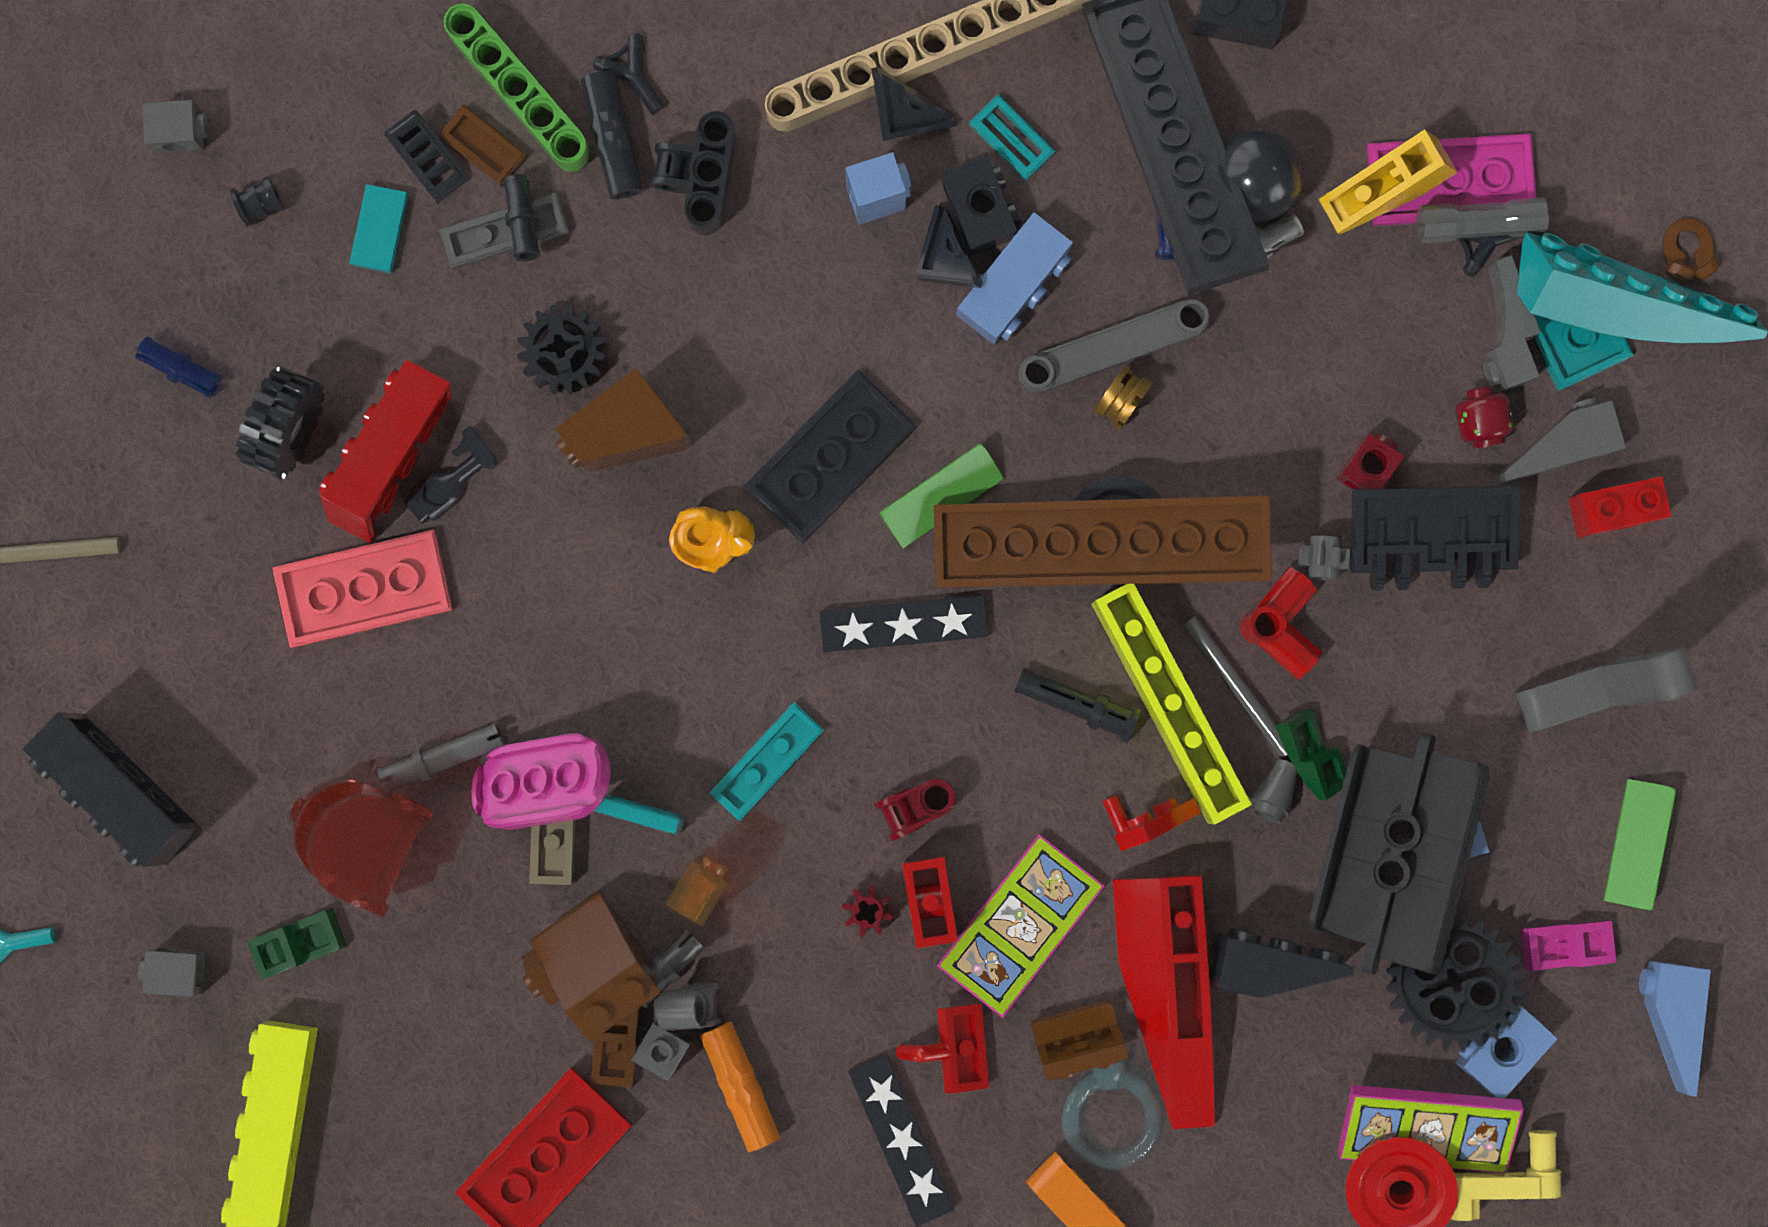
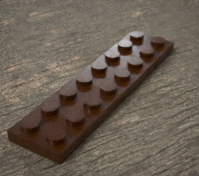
M1270 496L934 505L936 588L1272 581Z

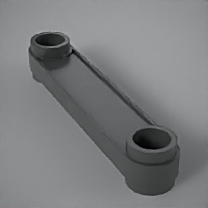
M1184 300L1035 354L1025 359L1020 365L1018 372L1019 384L1028 393H1045L1196 338L1204 332L1209 324V311L1198 300ZM1186 309L1196 311L1201 319L1200 326L1196 328L1185 326L1181 321L1180 313ZM1031 365L1042 366L1047 371V381L1042 384L1031 383L1026 377V369Z

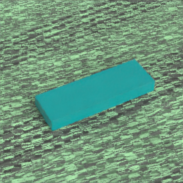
M794 702L710 791V794L738 821H741L824 732V729Z

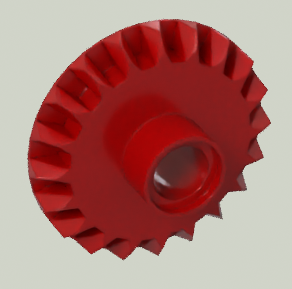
M1393 1135L1390 1139L1376 1140L1367 1149H1362L1357 1159L1351 1162V1167L1346 1177V1200L1354 1220L1360 1227H1445L1456 1209L1458 1187L1453 1169L1441 1152L1434 1149L1428 1142H1421L1412 1136L1398 1138ZM1399 1180L1411 1183L1409 1190L1401 1194L1390 1191V1187Z

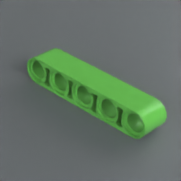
M464 3L450 7L444 17V27L454 45L561 169L568 172H578L583 169L589 162L590 149L580 130L475 8ZM471 21L475 23L470 33L465 35L456 33L457 27L462 22ZM492 51L501 53L499 61L494 65L482 64L483 57L487 53ZM516 82L528 84L526 91L520 96L508 94L512 84ZM542 112H549L554 115L553 121L548 126L538 127L534 125L535 118ZM574 142L580 145V150L576 156L565 158L560 155L562 147L567 143Z

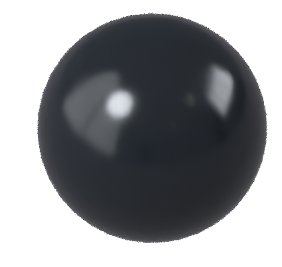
M1255 128L1241 131L1224 143L1226 150L1225 170L1231 181L1241 189L1254 223L1273 220L1293 206L1303 187L1304 166L1299 151L1289 139L1273 130ZM1218 159L1219 176L1224 186L1231 192L1227 176Z

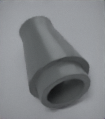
M1281 759L1276 760L1272 770L1250 799L1253 803L1250 809L1252 814L1274 824H1281L1283 818L1289 816L1296 777L1298 775L1292 763Z

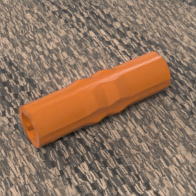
M728 1021L701 1033L699 1036L716 1074L718 1085L724 1093L726 1104L734 1117L747 1151L752 1152L779 1140L780 1135L764 1099L762 1088L756 1079L754 1069L746 1056L733 1022Z

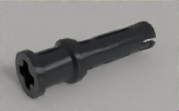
M1023 668L1014 691L1017 694H1023L1053 708L1087 720L1086 725L1090 729L1096 730L1101 728L1121 736L1122 742L1127 744L1141 713V709L1137 707L1131 710L1109 701V696L1102 694V696L1098 694L1097 698L1031 672L1027 668Z

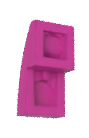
M1612 921L1520 928L1525 970L1536 971L1569 966L1585 967L1617 963Z

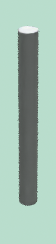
M1194 616L1183 627L1279 756L1284 758L1288 754L1275 726L1276 722L1197 616Z

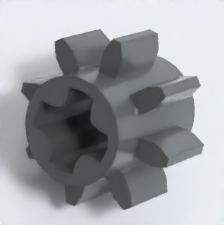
M1310 536V546L1302 545V547H1299L1298 567H1308L1307 578L1339 580V570L1346 571V569H1350L1351 549H1341L1342 538Z

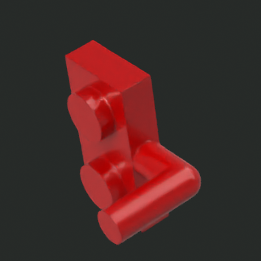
M1118 795L1102 801L1117 833L1114 837L1121 851L1149 842L1201 814L1195 798L1178 804L1174 797L1153 806L1154 815L1151 816L1150 811H1147L1131 819H1128Z
M971 1003L937 1008L940 1043L929 1045L903 1043L898 1045L896 1049V1055L900 1060L920 1063L942 1060L945 1093L955 1094L989 1088L982 1004Z

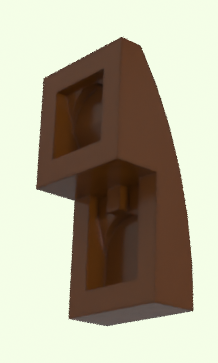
M640 1007L593 1039L595 1043L590 1084L633 1088L635 1062L632 1061V1058L637 1050Z

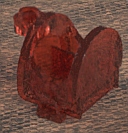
M347 779L327 784L314 793H308L305 798L298 797L291 809L289 820L294 822L295 850L305 868L331 895L338 899L385 917L389 908L385 901L420 826H426L427 822L424 820L429 822L433 811L426 805L411 800L399 793L395 795L370 783Z

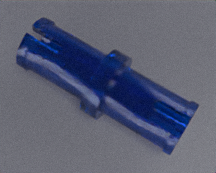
M149 336L145 337L137 348V351L140 353L135 354L136 360L142 361L166 374V379L174 384L181 382L209 399L212 398L219 386L215 383L222 380L220 374H216L191 361L189 354L183 351L177 353L154 341Z

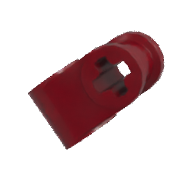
M936 778L909 790L906 788L874 803L876 810L882 811L891 831L889 839L892 842L950 812L955 804L956 795L954 788L949 782ZM937 785L946 789L949 801L945 807L933 809L928 806L925 800V793L931 786ZM894 806H897L904 824L901 823Z

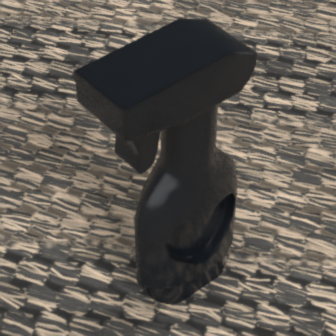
M470 426L461 432L463 438L459 446L452 450L451 453L458 457L470 451L472 455L454 470H437L430 473L409 490L411 495L403 501L422 525L430 518L435 521L454 506L460 498L462 484L482 467L490 470L497 466L494 454Z

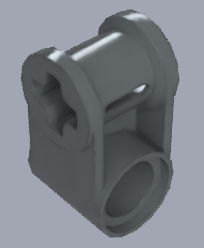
M719 982L685 984L681 988L659 994L656 1002V1018L662 1030L695 1029L723 1024L722 1017L717 1014L715 991L719 989Z

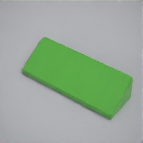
M979 443L882 510L879 516L902 549H904L934 528V505L969 504L1004 478L982 443Z
M1627 779L1603 901L1652 911L1676 788Z

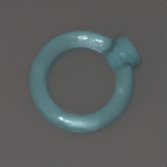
M1125 1060L1119 1061L1109 1068H1092V1074L1083 1078L1071 1090L1062 1113L1063 1133L1072 1151L1084 1162L1102 1169H1122L1139 1162L1154 1147L1161 1130V1108L1155 1093L1141 1078L1125 1071ZM1098 1089H1127L1139 1099L1143 1106L1145 1125L1142 1134L1132 1146L1123 1151L1108 1153L1093 1148L1084 1139L1079 1128V1112L1082 1104L1090 1094Z

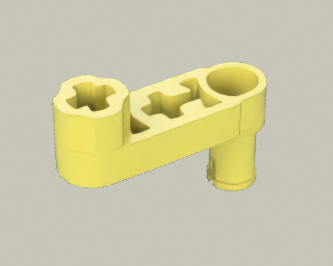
M1550 1130L1529 1131L1530 1168L1526 1169V1172H1507L1506 1174L1491 1172L1454 1173L1458 1187V1200L1451 1220L1472 1221L1480 1219L1479 1199H1549L1561 1197V1171L1556 1169L1557 1132Z

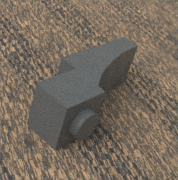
M1512 255L1495 261L1487 268L1495 297L1497 326L1494 348L1485 355L1487 362L1483 363V371L1489 385H1496L1499 393L1525 385L1539 377L1526 341L1538 335L1540 330L1534 314L1528 311L1517 295L1519 274Z

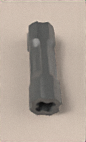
M1544 197L1512 199L1505 203L1459 206L1452 203L1420 205V209L1417 211L1416 225L1418 239L1421 243L1450 242L1458 238L1500 235L1524 237L1526 232L1542 236L1548 230L1549 214L1547 201Z

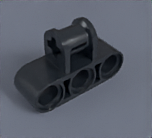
M710 111L699 119L694 146L663 142L656 143L654 149L658 156L655 175L650 178L649 186L661 191L686 194L684 209L690 228L700 235H711L717 232L724 220L736 134L731 118L721 111ZM720 126L728 131L726 137L718 142H713L706 138L707 132L713 127ZM708 166L718 167L722 171L720 177L713 182H707L700 178L701 171ZM701 206H710L715 210L713 218L707 222H700L694 219V212Z

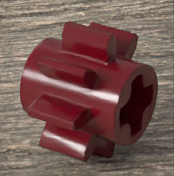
M874 885L869 889V894L863 896L858 889L854 888L855 902L853 904L848 902L842 904L845 910L852 911V917L846 920L845 926H851L856 923L860 926L859 936L862 938L865 935L866 928L873 927L876 933L882 934V929L879 925L881 919H893V915L883 912L882 907L890 901V897L886 896L880 900L874 896L876 892ZM865 900L868 905L874 903L878 905L879 909L875 911L876 920L869 922L867 918L860 920L857 918L856 914L860 911L859 903Z

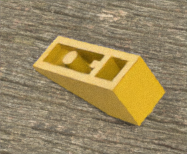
M1424 129L1321 197L1319 201L1337 233L1341 235L1424 195L1458 172L1439 139Z

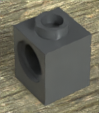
M192 100L142 103L144 144L154 153L181 152V147H186V151L204 150L203 138H208L210 135L209 119L207 114L202 113V110Z
M160 948L147 950L145 957L141 958L138 967V980L140 983H143L142 993L188 997L203 994L206 952L190 950L175 952V949Z
M656 1019L632 1061L662 1079L669 1081L693 1039L677 1030H662Z

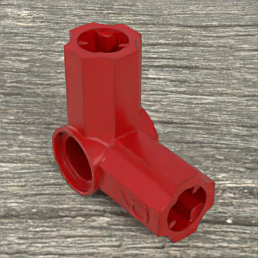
M1288 567L1256 606L1244 614L1240 623V630L1246 641L1258 645L1296 680H1299L1314 667L1323 652L1296 630L1290 622L1317 589L1312 584V581L1303 573ZM1259 615H1264L1270 621L1271 630L1267 636L1259 634L1256 630L1255 622Z

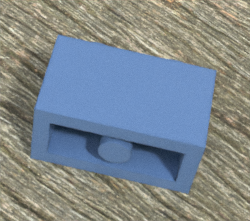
M893 152L845 167L846 188L859 225L905 210L906 198L911 196L909 190L911 182L904 162L897 164Z

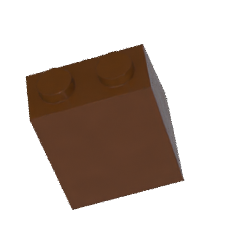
M636 368L555 428L562 438L556 442V445L575 468L582 464L589 472L685 451L692 446L685 431Z
M600 891L530 939L565 1013L588 1042H591L660 993L646 952Z

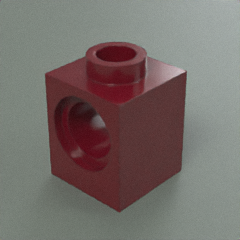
M1369 433L1362 438L1335 479L1350 489L1384 488L1404 456L1396 451L1398 448L1397 444L1382 434L1373 436ZM1370 454L1379 460L1380 471L1377 475L1370 474L1364 469L1362 464L1364 455Z

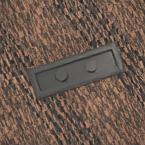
M557 193L531 200L532 208L538 214V222L535 224L538 243L569 234ZM508 208L439 229L452 269L514 251L511 229L506 225L504 216L508 212Z

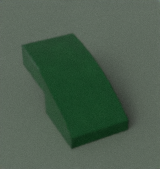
M1313 709L1299 710L1275 725L1292 764L1309 789L1320 801L1327 800L1343 790V782L1347 771L1339 746H1325Z
M333 908L247 941L261 981L347 947Z

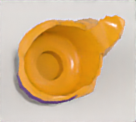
M691 507L681 511L677 516L676 523L670 529L668 543L672 554L683 564L697 570L701 569L715 574L721 567L727 565L734 556L739 557L748 554L754 545L755 530L749 518L738 510H728L725 513L710 507Z

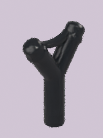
M631 33L628 36V42L618 52L606 57L600 55L595 57L593 68L597 71H613L616 78L629 82L653 116L664 109L665 105L642 73L643 36L639 33ZM628 50V66L613 61Z
M1500 235L1458 238L1465 253L1466 264L1463 267V272L1469 277H1475L1496 246L1522 237ZM1465 240L1480 243L1471 257Z

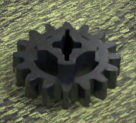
M555 304L551 305L550 315L547 317L539 310L536 311L535 315L538 322L535 325L528 322L523 324L529 332L528 337L517 338L518 344L526 348V351L517 354V359L520 362H529V365L523 369V373L527 378L537 374L534 382L535 386L541 389L546 383H549V390L553 395H557L560 386H564L569 395L574 394V384L580 383L585 389L589 388L586 377L590 374L599 378L601 375L595 367L596 362H607V357L603 353L598 352V349L607 346L605 338L595 337L601 331L598 322L587 325L590 319L588 312L584 310L576 317L574 307L569 304L564 313H560ZM566 324L579 328L586 336H573L567 331ZM549 328V333L543 342L537 343L542 333ZM565 341L568 347H572L565 351L566 357L559 358L556 352H552L558 349V342ZM588 355L584 365L575 372L574 366L582 356ZM539 363L553 364L556 366L559 376L545 372L539 366Z

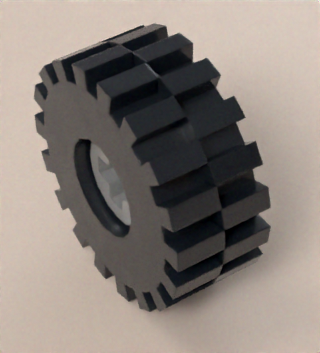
M280 366L277 367V370L273 369L269 372V378L263 379L260 383L261 389L255 391L252 396L253 402L250 407L247 406L244 414L246 419L239 428L241 436L236 442V447H239L236 451L239 462L278 479L287 477L289 471L292 472L296 468L297 460L301 461L303 458L304 450L309 445L312 433L316 430L319 423L317 419L323 410V406L320 405L325 398V394L322 393L324 387L321 383Z

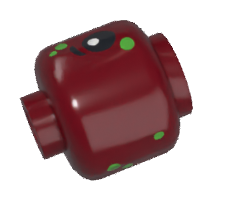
M1491 386L1467 390L1468 399L1460 401L1455 406L1461 440L1472 443L1474 449L1505 443V436L1509 435L1514 429L1508 396L1503 393H1492Z

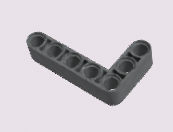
M1685 647L1622 657L1605 665H1598L1576 672L1575 675L1558 678L1537 685L1533 689L1516 692L1515 695L1528 733L1612 706L1671 700L1698 691L1699 687Z

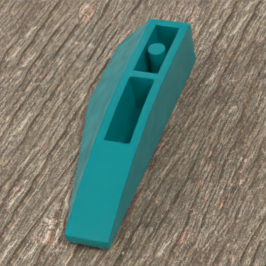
M1526 232L1523 238L1517 295L1531 314L1602 334L1644 341L1723 343L1765 339L1768 334V330L1758 319V312L1747 305L1740 303L1732 305L1710 294L1701 293L1605 256L1597 248L1588 244L1581 243L1579 247L1567 244L1562 238L1551 233H1544L1543 236Z

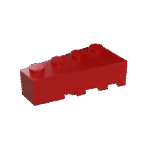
M407 359L400 370L394 369L390 373L384 385L385 394L378 404L372 403L367 409L362 421L363 429L357 438L351 437L347 441L341 453L342 462L335 472L329 471L319 488L321 502L328 522L369 544H372L378 533L373 530L372 525L379 512L388 514L396 500L394 497L398 490V484H396L398 477L402 479L408 477L418 459L419 450L415 448L416 444L419 442L422 445H426L452 397L449 381Z

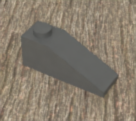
M1595 397L1572 404V412L1561 417L1495 477L1497 485L1607 456L1626 449L1613 401L1598 404Z

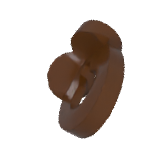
M1683 218L1675 221L1668 227L1662 241V253L1667 264L1665 271L1668 275L1683 281H1691L1693 278L1695 280L1708 278L1717 271L1720 263L1716 257H1713L1712 237L1702 223L1694 219ZM1683 231L1694 233L1699 241L1698 248L1693 253L1695 264L1692 267L1686 265L1685 253L1681 252L1676 245V238Z

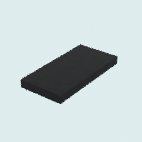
M857 370L743 487L803 544L917 426L867 377Z

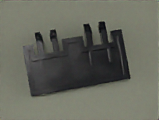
M1520 486L1352 488L1351 572L1370 573L1369 582L1372 591H1382L1386 581V554H1395L1394 581L1396 589L1408 590L1411 580V553H1415L1416 571H1450V581L1453 589H1462L1467 578V552H1475V581L1477 587L1489 588L1492 578V551H1496L1495 568L1500 570L1518 569Z

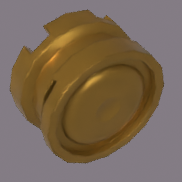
M1126 364L1093 410V413L1096 415H1105L1111 419V425L1119 431L1153 384L1145 377L1139 379L1133 375V371L1130 370L1131 367Z

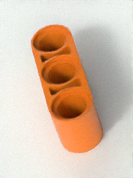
M1056 1151L1025 1180L1035 1194L1067 1227H1126L1119 1219L1120 1217L1103 1199L1100 1200L1090 1189L1091 1187L1074 1169H1070Z

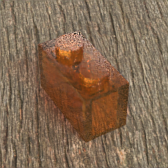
M709 855L704 857L703 861L699 858L692 860L665 905L698 925H705L733 880L726 875L729 867Z

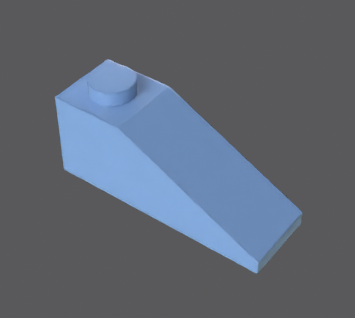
M1648 961V969H1643L1640 974V993L1645 994L1644 1003L1676 1091L1688 1096L1697 1097L1711 970L1694 966Z

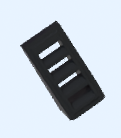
M416 109L384 132L385 137L437 204L470 180ZM420 127L422 130L404 145L400 143ZM430 140L433 144L415 159L410 156ZM438 155L444 158L424 173L421 170L422 167ZM451 167L454 173L434 187L431 181Z

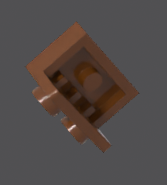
M1110 1000L1031 1021L1039 1059L1046 1080L1055 1078L1068 1079L1075 1076L1077 1072L1096 1067L1109 1068L1119 1061L1129 1059Z

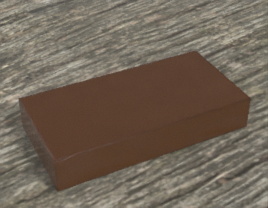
M465 104L459 108L438 134L439 138L500 187H503V179L513 175L528 157L525 152Z

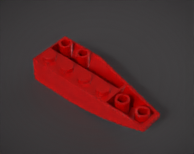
M1187 874L1112 879L1118 964L1172 1129L1215 1127L1211 1004L1202 876Z

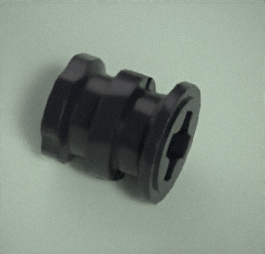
M269 176L263 177L262 183L255 185L254 182L247 184L244 191L239 192L235 188L230 189L234 206L247 227L252 226V219L257 216L263 219L269 216L268 212L275 209L277 212L284 210L277 189Z

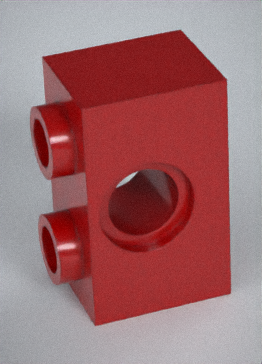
M1662 476L1581 493L1568 499L1577 539L1658 522L1672 517Z
M939 856L902 862L916 949L958 942L944 857Z

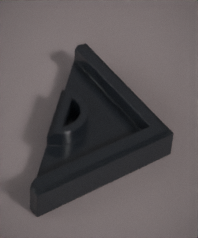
M878 67L871 68L883 141L957 126L954 113Z
M935 205L914 277L932 283L981 288L983 282L949 211L940 205Z

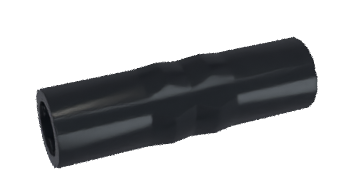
M599 71L588 74L581 79V84L609 198L611 200H619L639 195L644 190L634 154L633 139L629 133V122L624 113L615 73L613 71Z

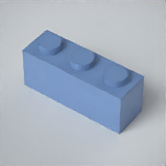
M1033 213L982 276V287H974L959 305L956 316L993 345L1001 337L1008 341L1022 323L1017 316L1026 305L1033 309L1047 292V289L1042 285L1048 277L1053 274L1058 278L1073 259L1068 255L1073 242L1036 213Z

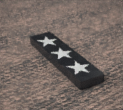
M984 596L819 611L823 653L988 637Z
M887 1054L848 1070L915 1226L918 1227L954 1211L953 1204Z

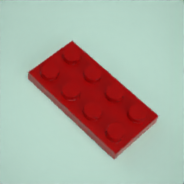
M572 1066L455 1191V1194L489 1227H538L626 1133L633 1123Z

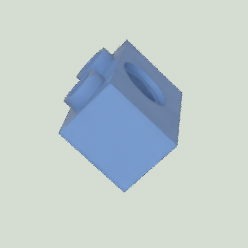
M1515 1002L1512 1003L1521 1009L1520 1015L1506 1014V1017L1512 1024V1028L1509 1030L1500 1025L1495 1027L1499 1039L1507 1037L1510 1042V1051L1505 1057L1498 1059L1495 1056L1494 1045L1496 1041L1487 1034L1482 1036L1483 1049H1479L1473 1040H1468L1466 1053H1462L1460 1048L1457 1051L1461 1056L1455 1063L1494 1098H1505L1557 1040L1527 1010Z

